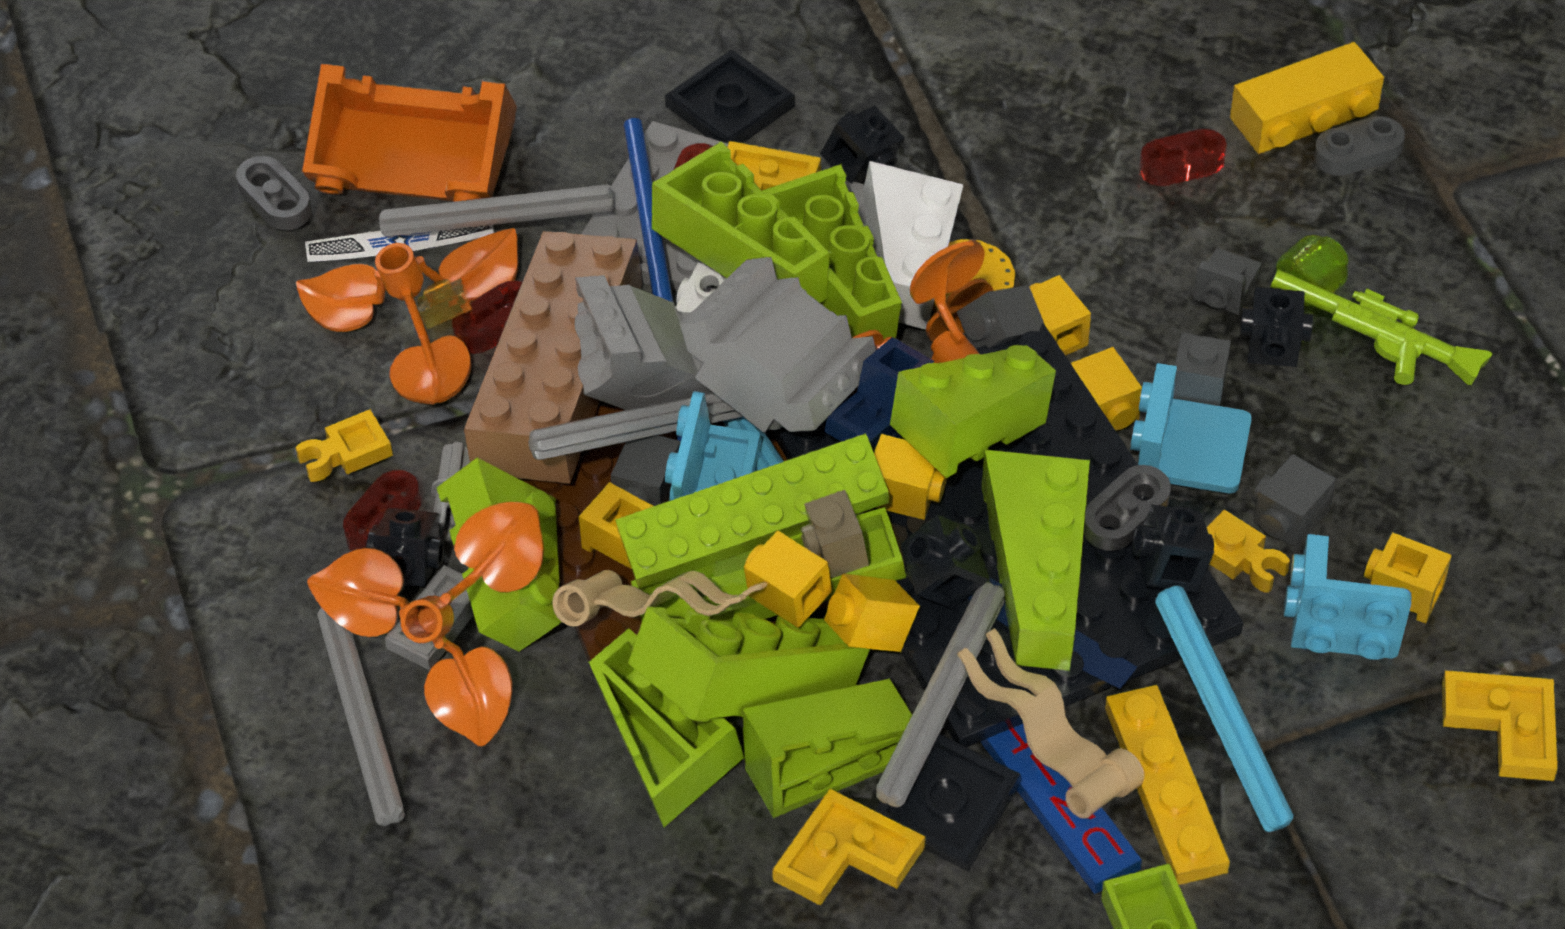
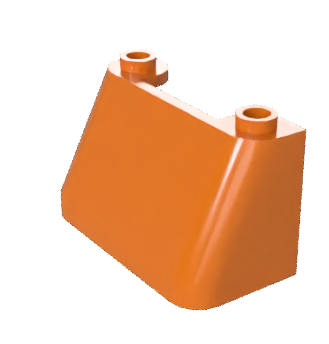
M321 64L302 169L307 179L315 183L316 190L327 194H342L343 189L453 202L493 197L513 131L517 106L505 84L482 81L480 93L477 95L472 87L464 86L462 93L376 84L372 76H363L362 81L352 78L346 79V69L344 66Z

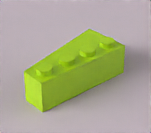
M722 141L652 183V230L726 278L748 259L771 257L777 280L798 277L800 286L816 301L821 303L827 299L829 252L795 217H787L780 210V201L770 191L762 192L754 183V174L744 164L737 166L733 162L731 150Z
M840 164L762 190L763 193L770 191L780 201V210L787 217H795L829 252L827 299L820 304L837 316H847L851 337L870 330H878L883 335V340L887 337L896 339L902 301L883 258L878 257L873 247L874 238L869 226H864L859 216V204L854 193L848 191L845 184L846 174L842 165Z
M985 450L982 492L989 514L988 523L991 539L994 540L997 555L999 581L1002 583L1005 591V611L1016 665L1070 671L1075 635L1090 460Z
M647 606L628 664L678 705L680 712L684 716L695 721L706 722L712 718L743 717L742 708L856 686L870 649L848 647L824 619L807 618L797 628L780 616L777 617L775 624L763 618L755 617L753 614L735 613L732 622L712 620L710 619L711 615L706 616L697 613L695 610L688 609L685 619L670 618L668 616L669 612L665 608Z

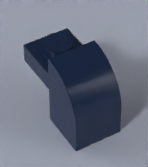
M892 337L863 361L857 392L827 417L825 432L841 442L867 434L873 451L876 449L881 434L900 439L902 436L890 425L898 372L918 368L927 363H934V360Z

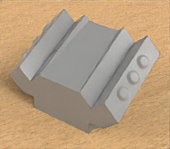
M771 257L748 259L743 262L680 323L687 351L702 362L695 379L763 433H766L768 430H778L782 427L786 428L789 432L816 430L859 385L863 361L876 351L873 336L852 338L847 316H837L807 294V291L800 286L798 277L777 280Z
M605 275L575 277L577 294L583 298V301L578 303V314L575 317L574 325L580 339L581 360L578 363V375L584 387V395L625 410L692 397L694 391L705 394L712 393V391L695 379L702 362L687 351L680 323L692 312L678 313L674 302L630 285L609 286Z

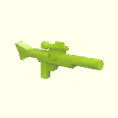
M1279 269L1270 285L1274 289L1305 291L1304 302L1333 314L1332 321L1375 339L1374 347L1376 352L1383 358L1396 363L1394 380L1402 385H1409L1414 382L1416 358L1420 354L1446 364L1467 385L1473 384L1479 370L1488 363L1492 356L1490 351L1455 347L1414 329L1413 327H1415L1419 319L1418 313L1411 310L1404 311L1383 301L1385 296L1367 288L1364 293L1354 291L1352 298L1360 302V304H1357Z

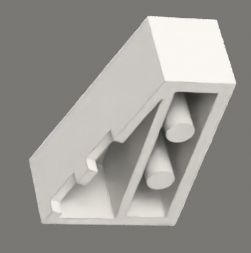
M869 161L861 197L863 210L866 211L867 224L874 238L873 247L878 257L883 258L902 301L898 323L926 329L932 312L934 298L922 304L915 303L910 295L911 281L917 270L926 260L948 247L963 184Z

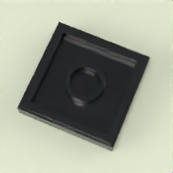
M731 49L665 95V107L708 138L724 143H729V141L744 143L794 108L795 95Z
M938 734L904 804L900 807H893L888 803L880 801L875 811L925 836L924 850L969 872L1022 781L1021 774Z

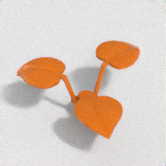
M515 228L491 233L466 243L453 250L444 258L439 267V274L426 265L422 256L415 258L412 249L408 245L392 243L383 247L376 255L375 265L377 270L365 264H352L333 269L314 278L296 281L300 299L311 318L322 327L335 332L353 331L368 324L374 314V305L382 304L385 301L386 290L392 297L404 300L422 346L407 348L395 358L390 367V380L396 392L403 398L413 402L434 405L435 403L449 400L461 391L469 378L472 364L467 347L456 336H444L430 343L414 297L420 293L424 282L422 273L448 293H454L460 289L462 295L468 300L481 301L496 297L506 291L516 279L518 272V235Z
M973 239L948 246L931 256L921 265L911 281L910 295L915 303L922 304L934 298L938 311L929 319L926 326V335L933 342L931 345L933 352L931 359L934 360V363L962 359L970 354H980L963 334L965 332L957 314L958 310L980 296L994 291L985 279L971 280L982 267L985 256L983 246ZM946 293H951L946 301ZM870 330L852 337L873 336L876 350L892 338L887 337L883 340V335L878 330Z
M524 502L498 503L478 511L465 521L456 536L454 551L461 563L474 570L448 592L443 593L441 597L426 596L408 603L406 598L398 596L404 583L402 571L390 555L374 548L356 549L346 553L307 580L308 587L321 608L348 631L365 637H376L386 634L397 623V606H399L400 625L407 638L416 643L433 641L435 648H443L450 652L454 658L440 660L430 669L424 685L425 699L431 712L442 724L467 737L480 747L488 744L505 722L513 693L511 673L503 658L493 649L478 647L464 655L458 645L446 639L445 635L450 631L454 622V613L450 603L475 584L481 576L491 589L499 592L520 590L530 584L537 576L544 556L539 512L532 504Z

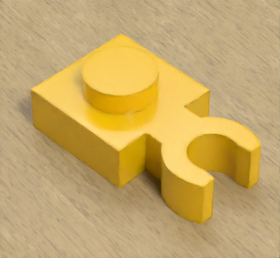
M371 409L325 427L326 440L310 439L301 442L295 447L300 464L317 459V461L306 465L310 482L325 479L330 475L333 468L339 465L343 467L346 474H350L393 456L391 443Z
M1225 509L1207 526L1208 534H1211L1214 539V554L1209 564L1234 580L1241 571H1244L1250 575V581L1255 588L1269 593L1273 587L1274 576L1264 570L1272 569L1282 576L1288 573L1290 559L1281 551L1275 549L1264 550L1266 535Z

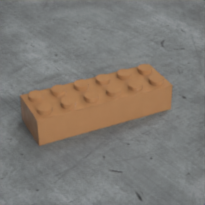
M542 232L464 427L470 462L478 457L516 478L571 483L581 452L536 460L531 450H529V435L535 429L595 416L600 400L584 395V387L578 375L581 346L574 324L575 317L578 314V303L582 302L583 298L577 294L575 277L605 275L609 286L630 285L641 289L642 277L637 239L566 232Z

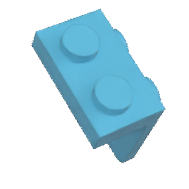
M1157 363L1153 383L1143 382L1139 412L1146 413L1145 421L1135 420L1130 450L1140 451L1138 465H1149L1160 469L1166 474L1170 484L1228 494L1235 493L1239 489L1252 419L1250 413L1240 409L1173 399L1177 366Z
M694 391L690 406L682 405L679 411L676 429L677 436L682 437L678 453L670 452L667 460L665 483L671 484L670 501L755 472L762 439L759 432L710 424L705 393Z
M1307 534L1303 555L1293 554L1290 585H1287L1284 601V617L1293 618L1291 647L1308 649L1316 653L1336 652L1361 655L1364 658L1373 660L1397 657L1411 607V592L1404 588L1326 579L1329 536Z

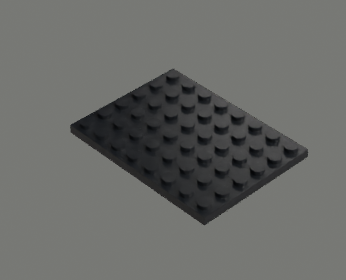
M1044 323L1041 324L1039 332L1029 331L1018 339L988 348L986 345L976 348L980 354L1006 350L1014 345H1027L1056 370L1046 423L1009 444L998 441L989 446L988 450L1090 460L1086 508L1092 500L1124 471L1138 465ZM848 396L839 406H841L851 396ZM827 418L816 430L789 432L784 427L774 430V438L787 460L841 442L825 432ZM969 457L958 464L957 473L947 478L940 503L931 501L925 520L887 511L903 559L905 574L907 564L900 544L915 533L923 523L931 520L936 515H940L956 523L966 524L973 529L981 542L980 553L988 576L1000 583L997 570V555L988 523L989 514L982 492L984 458L975 461ZM1137 496L1139 500H1150L1145 496ZM873 508V509H870V510H867V511H864V512H861V513H858V514H855V515L863 514V513H866V512H869V511H873V510H876V509H879V508ZM1109 526L1103 527L1108 530H1116ZM1083 533L1075 629L1099 643L1100 650L1110 658L1122 657L1137 666V669L1128 680L1182 659L1155 603L1158 593L1167 588L1147 586L1139 557L1133 553V541L1122 549L1108 551L1093 546ZM1207 568L1198 591L1185 592L1211 646H1214L1240 635L1244 622ZM906 574V578L896 580V582L920 607L901 653L925 691L970 600L966 598L951 609L916 595L914 586ZM996 619L991 630L995 628L1000 634L1009 656L1015 663L1009 627ZM986 638L976 658L985 675L1001 687L1025 690L1035 696L1029 689L1010 683L1002 675L996 663L992 646L988 638ZM1073 650L1070 671L1017 665L1026 672L1046 676L1054 682L1061 692L1064 707L1114 687L1083 671V658ZM969 675L944 722V726L953 741L965 747L1023 724V720L1017 710L1008 703L987 699L979 693L972 684Z

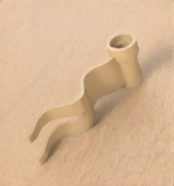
M604 570L586 580H574L558 588L553 596V609L556 616L564 624L579 626L595 617L603 606H608L624 616L636 617L644 614L647 606L657 607L671 599L676 593L697 613L710 616L719 614L730 605L743 601L752 592L767 587V583H757L743 593L733 596L723 593L703 573L689 571L659 586L651 595H648L634 586L623 585L621 578L615 572ZM689 584L695 586L714 603L722 605L715 606L705 602Z
M995 628L986 633V636L992 646L996 663L1002 675L1010 683L1029 689L1035 696L1025 690L1005 688L992 682L982 671L976 658L967 648L957 653L967 670L972 684L979 693L987 699L1008 703L1017 710L1023 720L1027 743L1034 756L1045 766L1060 773L1071 784L1072 788L1066 792L1065 799L1069 809L1077 817L1088 818L1113 798L1124 797L1143 783V767L1131 752L1118 748L1106 755L1096 744L1081 737L1072 729L1065 716L1064 702L1056 684L1046 676L1026 672L1018 667L1009 656L1002 637Z

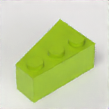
M1014 345L1006 350L986 354H970L962 359L943 363H927L918 368L899 371L890 425L945 478H948L957 473V467L960 462L969 457L978 461L984 458L985 450H988V447L996 442L1001 441L1009 444L1045 424L1056 370L1029 346Z
M477 457L436 487L440 502L447 503L449 501L456 526L449 530L453 545H455L456 536L465 521L473 514L489 506L503 502H524L532 504L539 512L544 556L540 571L533 581L520 590L499 592L491 589L481 576L475 584L467 589L479 633L520 652L561 623L553 609V596L556 590L560 588L556 501L554 497ZM469 568L467 571L462 573L463 579H465L474 569Z
M629 628L589 662V665L663 827H665L745 757L735 728L724 717L712 718L706 722L687 718L680 712L678 705L628 664L637 635Z
M890 679L742 708L745 770L772 817H778L823 798L829 789L837 792L884 772L912 714Z

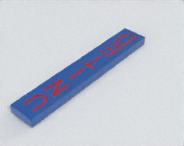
M1023 724L980 741L994 761L1021 774L1022 781L1017 788V792L1094 895L1102 891L1103 881L1141 870L1142 859L1102 807L1085 819L1079 818L1071 812L1065 799L1066 792L1072 788L1071 784L1060 773L1045 766L1034 756L1028 746Z

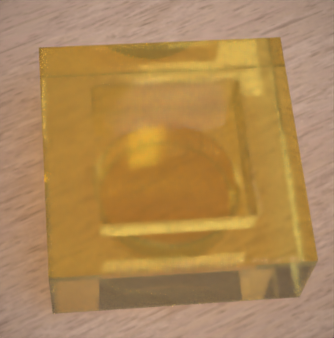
M461 278L451 283L448 279L435 282L423 291V296L417 298L419 313L427 329L472 310L469 293Z

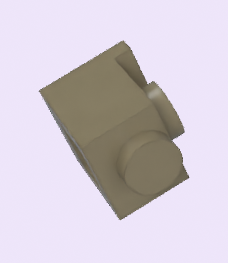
M845 490L804 504L809 525L800 527L803 545L828 562L830 579L838 577L842 573L846 574L869 566L863 533Z

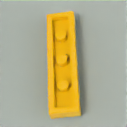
M1153 685L1106 696L1105 710L1120 748L1131 752L1143 767L1144 781L1137 788V791L1166 864H1170L1178 885L1228 873L1229 858L1158 686Z

